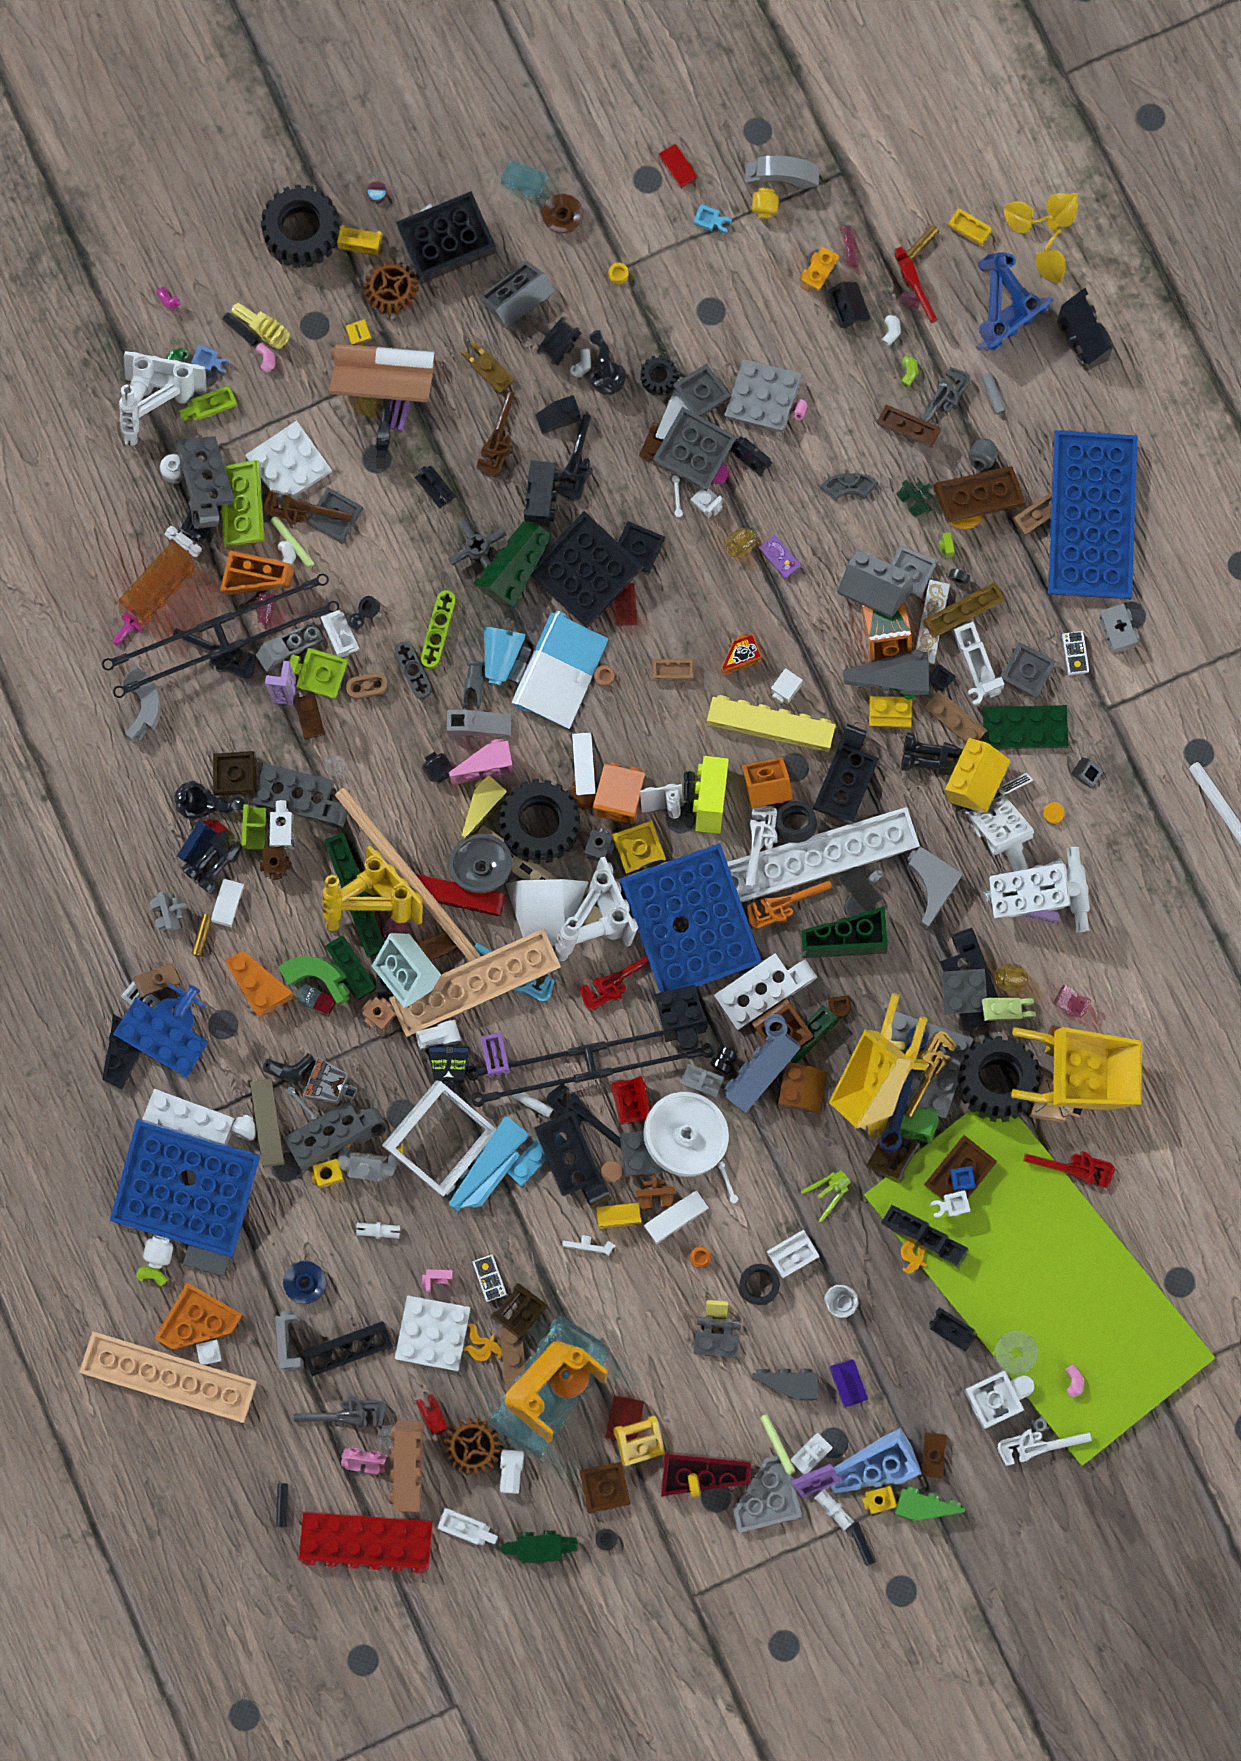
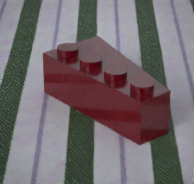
M665 1451L661 1497L691 1492L688 1475L691 1474L697 1475L700 1491L750 1484L752 1460Z

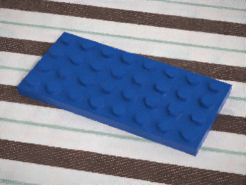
M1054 431L1048 572L1049 595L1131 600L1138 435Z

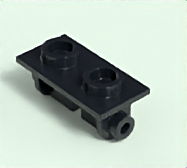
M740 436L738 439L736 438L730 451L761 477L765 469L772 465L771 458L761 450L755 454L753 451L756 449V446L746 437Z
M432 465L429 467L423 466L419 470L420 473L415 476V479L439 509L456 497Z

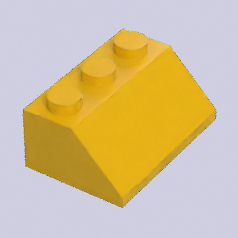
M968 738L945 788L947 801L987 814L1010 764V759L989 743Z

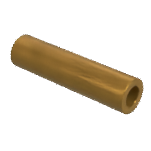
M931 225L907 251V258L909 257L913 261L939 233L938 228Z
M203 913L191 953L194 956L202 957L211 926L212 916Z

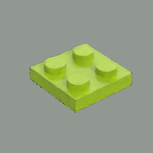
M308 648L296 689L337 700L349 660Z

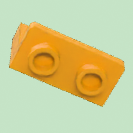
M821 246L818 253L815 252L813 254L808 270L804 269L799 278L801 280V288L807 292L810 287L820 290L838 261L839 255Z

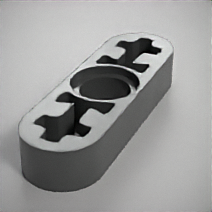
M400 642L395 647V655L414 696L418 699H426L431 694V685L412 645L408 642ZM401 648H405V650H410L408 651V657L410 661H408L407 663H405L406 659L404 655H399L401 653ZM411 665L419 668V672L415 676L407 673V669ZM418 679H420L423 687L427 686L423 694L420 691H416L418 690L416 682Z

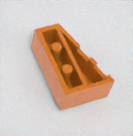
M230 551L220 591L225 595L290 588L295 567L286 562Z

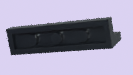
M381 1321L303 1350L302 1353L313 1377L393 1347L385 1322ZM384 1333L387 1344L380 1347L371 1344L375 1335ZM371 1337L369 1342L364 1340L366 1338ZM361 1341L367 1344L364 1353L356 1354L352 1352L354 1343ZM370 1346H372V1347L375 1348V1349H372V1350H369V1351H368V1349H369ZM342 1349L346 1351L344 1360L337 1362L331 1359L334 1350ZM330 1352L328 1357L323 1355ZM318 1356L327 1359L323 1368L314 1370L311 1359ZM329 1361L334 1363L332 1365L327 1366Z

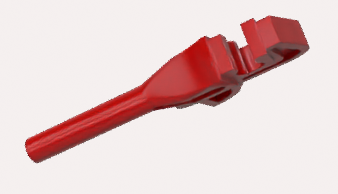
M900 246L894 250V256L900 267L906 287L909 286L911 291L914 290L930 323H935L938 319L920 285L914 263L909 257L907 258L906 250Z
M647 956L619 972L594 979L592 984L598 989V994L601 995L596 999H593L595 994L590 991L587 984L579 988L584 1006L588 1010H595L611 1000L622 999L621 994L626 991V985L621 984L627 976L650 964Z
M1084 1151L1080 1152V1154L1071 1155L1070 1160L1072 1163L1068 1164L1026 1153L1023 1158V1162L1065 1172L1089 1185L1094 1184V1174L1097 1169H1101L1102 1171L1098 1172L1099 1180L1097 1181V1187L1102 1188L1108 1187L1115 1172L1112 1163L1092 1158Z

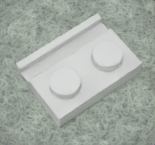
M804 1230L767 1251L782 1279L820 1257Z

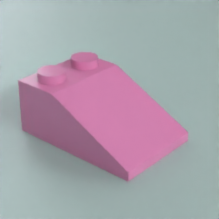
M503 739L491 741V744H487L449 772L451 784L456 785L478 781L482 777L485 779L488 775L491 778L514 774L508 741Z

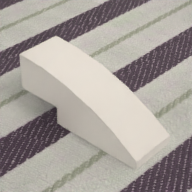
M969 621L951 629L975 687L979 688L983 684L995 680L996 678L974 622Z
M696 1190L646 1223L644 1228L657 1245L709 1209V1207Z

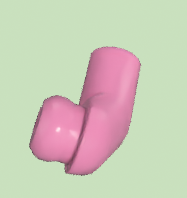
M261 342L255 350L263 356L261 369L269 373L275 367L276 356L274 352Z
M795 398L792 407L795 411L794 418L796 420H803L807 409L806 401L800 398Z
M1075 1364L1065 1369L1072 1379L1071 1386L1067 1388V1393L1070 1397L1079 1396L1083 1392L1084 1378Z

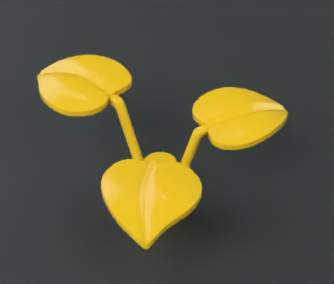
M1055 193L1051 195L1047 201V211L1050 216L1047 215L1039 219H1032L1034 215L1033 208L1025 202L1013 201L1004 206L1003 211L1009 227L1016 233H1027L1031 230V223L1047 221L1048 228L1055 231L1046 245L1045 251L1038 252L1035 257V264L1039 273L1045 279L1054 283L1062 282L1066 270V261L1058 250L1052 249L1049 251V248L1061 232L1060 228L1068 227L1074 222L1078 209L1077 193Z

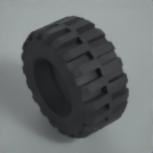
M295 185L294 189H290L289 186L283 188V193L276 192L273 195V201L270 199L265 204L267 209L262 211L261 229L267 249L273 253L274 258L277 260L282 259L283 264L287 266L294 263L295 268H301V264H306V267H312V263L316 261L320 264L324 261L323 257L325 255L329 257L333 253L332 248H336L338 245L340 221L337 209L329 196H324V192L320 189L314 191L313 186L307 185L306 188H302L301 185ZM297 212L311 213L320 221L317 233L304 241L291 240L282 233L284 221L290 215Z
M533 779L531 784H528L526 781L521 783L520 788H513L510 796H506L500 810L501 838H504V843L508 848L512 849V854L516 857L520 855L522 860L526 862L532 859L536 864H540V860H546V863L553 862L555 857L557 859L563 857L564 852H569L573 842H576L580 826V811H578L576 800L572 799V794L568 790H562V785L557 783L554 786L551 784V780L546 779L545 783H539V779ZM535 805L550 807L559 816L558 830L545 838L532 837L526 834L520 826L522 812Z
M996 1036L995 1040H991L988 1037L983 1039L982 1044L977 1042L972 1046V1050L968 1049L961 1062L957 1081L959 1082L958 1092L962 1094L961 1100L964 1104H969L968 1109L972 1113L977 1111L979 1113L978 1117L982 1119L985 1116L990 1117L992 1122H996L997 1119L1007 1122L1011 1116L1013 1119L1019 1118L1022 1112L1026 1113L1030 1109L1031 1104L1034 1103L1033 1101L1012 1098L1011 1092L1007 1094L993 1093L987 1090L979 1079L980 1071L985 1067L994 1064L1004 1065L1013 1070L1019 1079V1085L1016 1090L1038 1093L1041 1080V1071L1038 1070L1040 1065L1037 1059L1033 1060L1034 1053L1031 1050H1025L1026 1045L1021 1042L1019 1044L1014 1043L1013 1038L1008 1037V1040H1002V1036Z

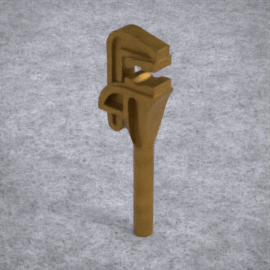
M937 1031L933 1033L925 1050L917 1055V1059L927 1060L929 1066L925 1070L924 1078L905 1112L907 1117H913L933 1078L950 1062L951 1057L944 1055L937 1048L944 1047L949 1052H954L957 1044L946 1032Z

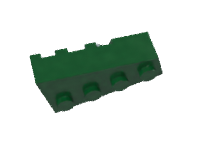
M522 522L507 540L508 545L503 550L500 549L498 551L495 561L491 565L486 566L480 579L477 578L473 585L497 604L514 608L552 535L540 525Z
M885 906L878 907L876 910L861 912L859 915L849 918H841L829 924L825 923L801 930L802 958L886 954L888 943Z

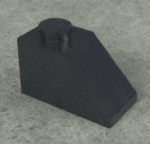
M574 395L554 401L535 414L542 434L581 421V413Z

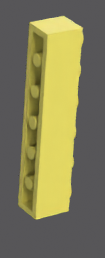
M722 695L712 697L707 718L708 726L830 752L836 725L832 724L831 720L824 718L815 720L811 719V716L807 714L792 715L790 711L785 709H779V711L770 710L769 706L761 704L757 707L750 705V702L745 700H738V702L730 701L729 697Z

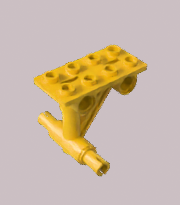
M370 845L366 847L365 871L357 875L355 880L343 888L339 887V878L335 875H329L325 880L326 887L323 889V900L321 903L323 906V917L326 920V928L329 931L339 929L342 910L391 911V918L397 923H404L411 918L417 925L422 923V897L419 893H414L408 882L404 878L401 879L396 873L395 868L391 864H387L383 860L382 854L378 850H374ZM364 891H367L369 894H372V895H377V894H379L381 897H356V896H358L359 894H361V893L364 892Z

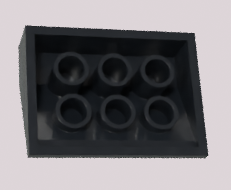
M472 191L396 222L420 284L496 253V246Z

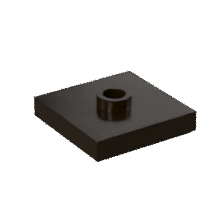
M255 751L213 754L214 796L256 793Z

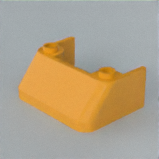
M561 1341L553 1342L508 1390L504 1400L506 1407L549 1444L552 1442L554 1431L538 1418L544 1410V1402L537 1395L540 1389L564 1363L574 1370L584 1367L602 1384L606 1382L608 1370L583 1349Z

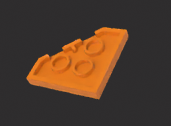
M186 1283L154 1339L175 1350L233 1334L243 1314L193 1285Z

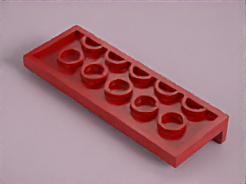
M303 1512L298 1560H303L302 1565L315 1566L317 1561L324 1562V1566L337 1567V1563H345L346 1568L359 1569V1565H368L367 1569L380 1570L381 1566L389 1567V1571L402 1572V1568H411V1573H424V1569L429 1570L433 1521Z

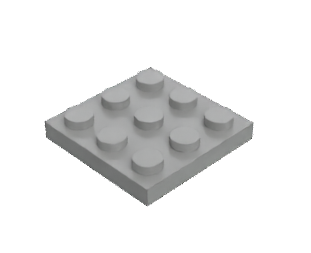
M743 359L724 414L725 418L784 433L803 377L802 374Z

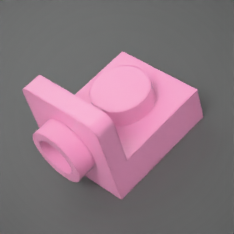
M426 1269V1275H422V1288H426V1293H431L432 1280H435V1284H448V1281H453V1271Z

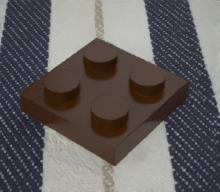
M622 1461L579 1471L588 1514L631 1505Z

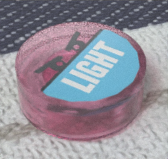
M374 181L368 185L366 193L371 202L381 203L386 199L387 189L382 182Z

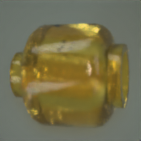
M738 528L726 538L725 547L727 552L734 558L743 559L756 548V536L750 529Z
M1003 964L995 973V983L1002 991L1019 992L1028 982V974L1024 972V968L1021 965Z

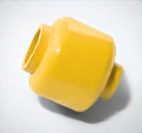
M759 188L758 192L753 194L752 212L757 214L759 219H770V216L777 214L779 196L774 193L775 190Z

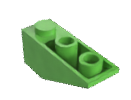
M908 1486L907 1490H901L894 1515L912 1521H919L964 1513L965 1509L961 1508L962 1504L952 1500H949L948 1503L940 1501V1496L928 1493V1496L919 1494V1489Z

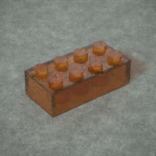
M173 540L118 600L121 613L139 627L148 625L154 617L153 614L167 604L169 596L171 594L175 595L181 588L180 584L185 579H190L195 573L194 569L196 567L193 556Z

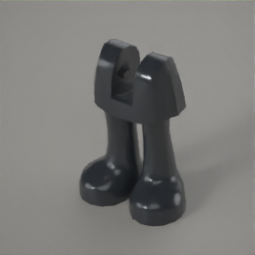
M907 732L903 748L901 771H909L911 768L920 767L936 769L939 775L952 774L957 762L947 761V757L960 758L963 749L944 742L942 746L921 743L916 740L914 733ZM910 753L929 754L939 757L938 759L917 757Z
M223 830L209 840L210 847L194 864L186 863L181 868L190 879L195 881L209 862L218 854L220 856L218 860L196 882L209 894H212L215 890L214 880L229 862L234 863L242 849L239 841L230 846L228 851L222 847L231 835L226 830Z

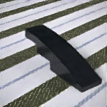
M891 1205L881 1221V1224L904 1239L958 1269L969 1252L967 1247L951 1240L947 1234L931 1227L928 1222L894 1205Z

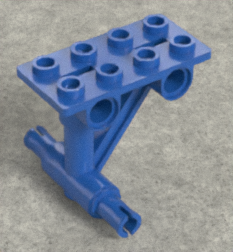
M1005 252L988 254L978 262L980 270L990 273L988 321L982 322L979 327L980 336L984 341L976 346L978 351H988L990 349L993 351L1002 345L1001 341L1004 338L1014 336L1018 332L1017 328L1031 323L1034 320V315L1050 308L1049 304L1054 301L1052 297L1039 298L1036 295H1030L1027 289L1022 287L1010 269L1016 263V258L1013 254ZM1003 284L1011 295L1010 299L1012 302L1011 305L1001 312Z

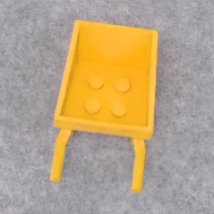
M892 993L881 1033L864 1029L829 1101V1104L856 1129L861 1127L866 1130L867 1127L868 1134L874 1139L876 1129L879 1138L885 1131L888 1119L893 1115L902 1086L910 1070H926L929 1066L927 1060L916 1059L928 1018L919 1017L912 1045L906 1054L900 1051L905 1049L906 1042L891 1040L892 1022L900 995L897 993Z
M1065 1027L1054 1031V1036L1021 1028L1013 1029V1036L1041 1041L1047 1045L1045 1053L1050 1056L1054 1055V1090L1051 1093L1037 1094L1013 1089L1011 1092L1012 1098L1045 1103V1106L1053 1104V1106L1107 1111L1141 1105L1142 1041Z

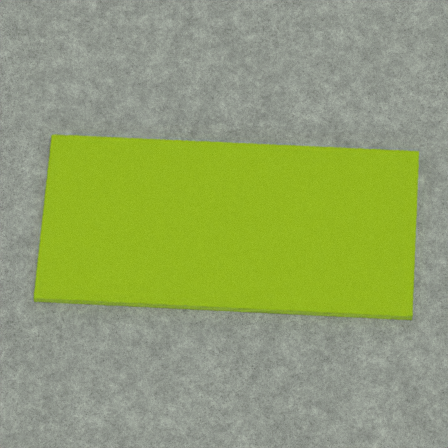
M997 1089L993 1092L996 1094H1000ZM968 1111L933 1139L932 1144L928 1143L913 1155L903 1173L904 1178L901 1183L885 1177L863 1196L882 1220L891 1205H894L928 1222L931 1227L947 1234L951 1240L969 1249L959 1269L926 1251L922 1261L927 1266L923 1267L920 1265V1267L965 1323L975 1329L978 1339L1011 1380L1022 1375L1032 1379L1034 1390L1026 1398L1059 1439L1090 1433L1092 1441L1066 1447L1082 1467L1213 1361L1215 1356L1065 1172L1023 1162L1025 1153L1055 1160L1020 1117L1013 1119L1011 1116L1007 1122H1002V1119L992 1122L990 1117L985 1116L984 1119L978 1117L979 1113L977 1111L974 1113ZM965 1135L998 1162L967 1199L970 1212L949 1217L947 1211L941 1217L935 1218L933 1214L939 1213L940 1207L937 1205L930 1206V1203L936 1200L944 1201L926 1188L924 1184L962 1136ZM893 1232L902 1244L908 1241ZM915 1245L912 1251L916 1256H918V1246ZM1075 1364L1084 1378L1083 1392L1076 1397H1070L1067 1393V1388L1071 1386L1072 1379L1065 1369Z

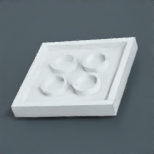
M297 421L245 455L248 461L258 460L260 462L261 479L269 490L279 491L277 499L280 506L284 503L283 495L285 492L297 496L332 472Z
M407 1295L395 1360L459 1372L471 1307Z

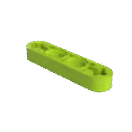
M449 590L441 591L437 596L422 650L421 662L428 670L437 668L440 663L456 605L455 595ZM449 596L452 602L447 603L446 611L438 610V608L443 609L444 606L441 599ZM444 615L447 618V622L444 625L436 624L435 619L437 616ZM432 635L441 636V643L438 645L431 644L430 638ZM427 647L434 650L433 657L436 661H432L431 664H428L425 657L429 658L431 650L427 649Z

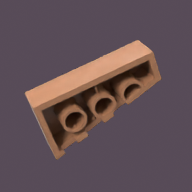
M397 1420L396 1426L392 1427L391 1440H394V1448H391V1461H394V1470H391L390 1483H394V1491H390V1504H393V1511L420 1512L423 1421Z

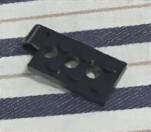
M847 723L813 806V810L851 825L879 760L875 756L860 751L867 734L866 730ZM851 757H858L861 763L853 765L849 759ZM850 775L854 781L847 784L843 782L842 777ZM837 793H842L846 796V800L839 802L834 796Z
M973 928L951 934L953 944L959 955L939 961L942 971H962L958 968L957 963L959 959L965 958L969 962V967L966 970L985 969L987 998H998ZM984 1012L958 1014L964 1032L993 1022L985 1021Z
M573 1110L533 1127L561 1196H566L582 1189L590 1208L611 1200L607 1186L596 1167ZM561 1132L567 1136V1141L563 1145H559L556 1142V1136ZM572 1152L575 1155V1161L568 1165L564 1162V1156L566 1153ZM576 1172H581L583 1175V1181L580 1184H575L572 1181V1176Z

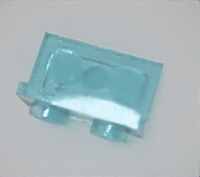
M510 160L505 173L501 175V184L508 190L521 191L526 197L539 198L548 179V174Z

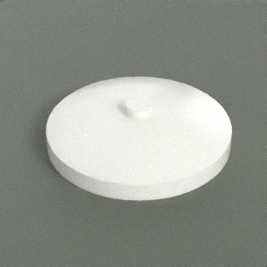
M677 1092L665 1096L650 1110L644 1124V1141L650 1156L661 1168L678 1176L692 1177L704 1174L718 1164L726 1152L729 1132L722 1112L712 1101L696 1093Z

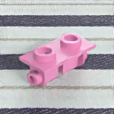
M356 1447L345 1448L342 1454L341 1466L348 1470L361 1471V1464H364V1472L380 1475V1473L385 1472L387 1455H383L379 1451H361V1449Z

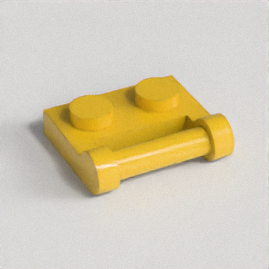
M656 1416L648 1417L645 1421L629 1426L614 1428L622 1465L627 1466L665 1454ZM651 1429V1434L626 1441L625 1435Z

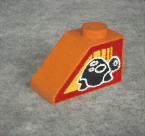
M753 634L739 635L733 641L721 667L722 676L762 661V656Z

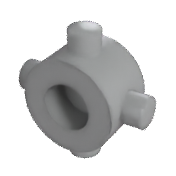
M874 871L869 876L868 883L875 885L882 878V871Z
M1042 1416L1035 1421H1031L1036 1430L1035 1432L1049 1430V1426H1047Z

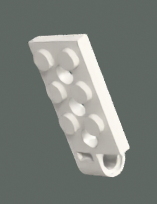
M775 953L714 996L739 1031L785 998L812 983L818 977L806 959L787 970ZM777 971H782L785 975L781 983H776L773 980V975ZM759 983H764L767 986V991L763 995H758L755 991ZM742 995H747L750 999L746 1007H741L738 1004V998Z

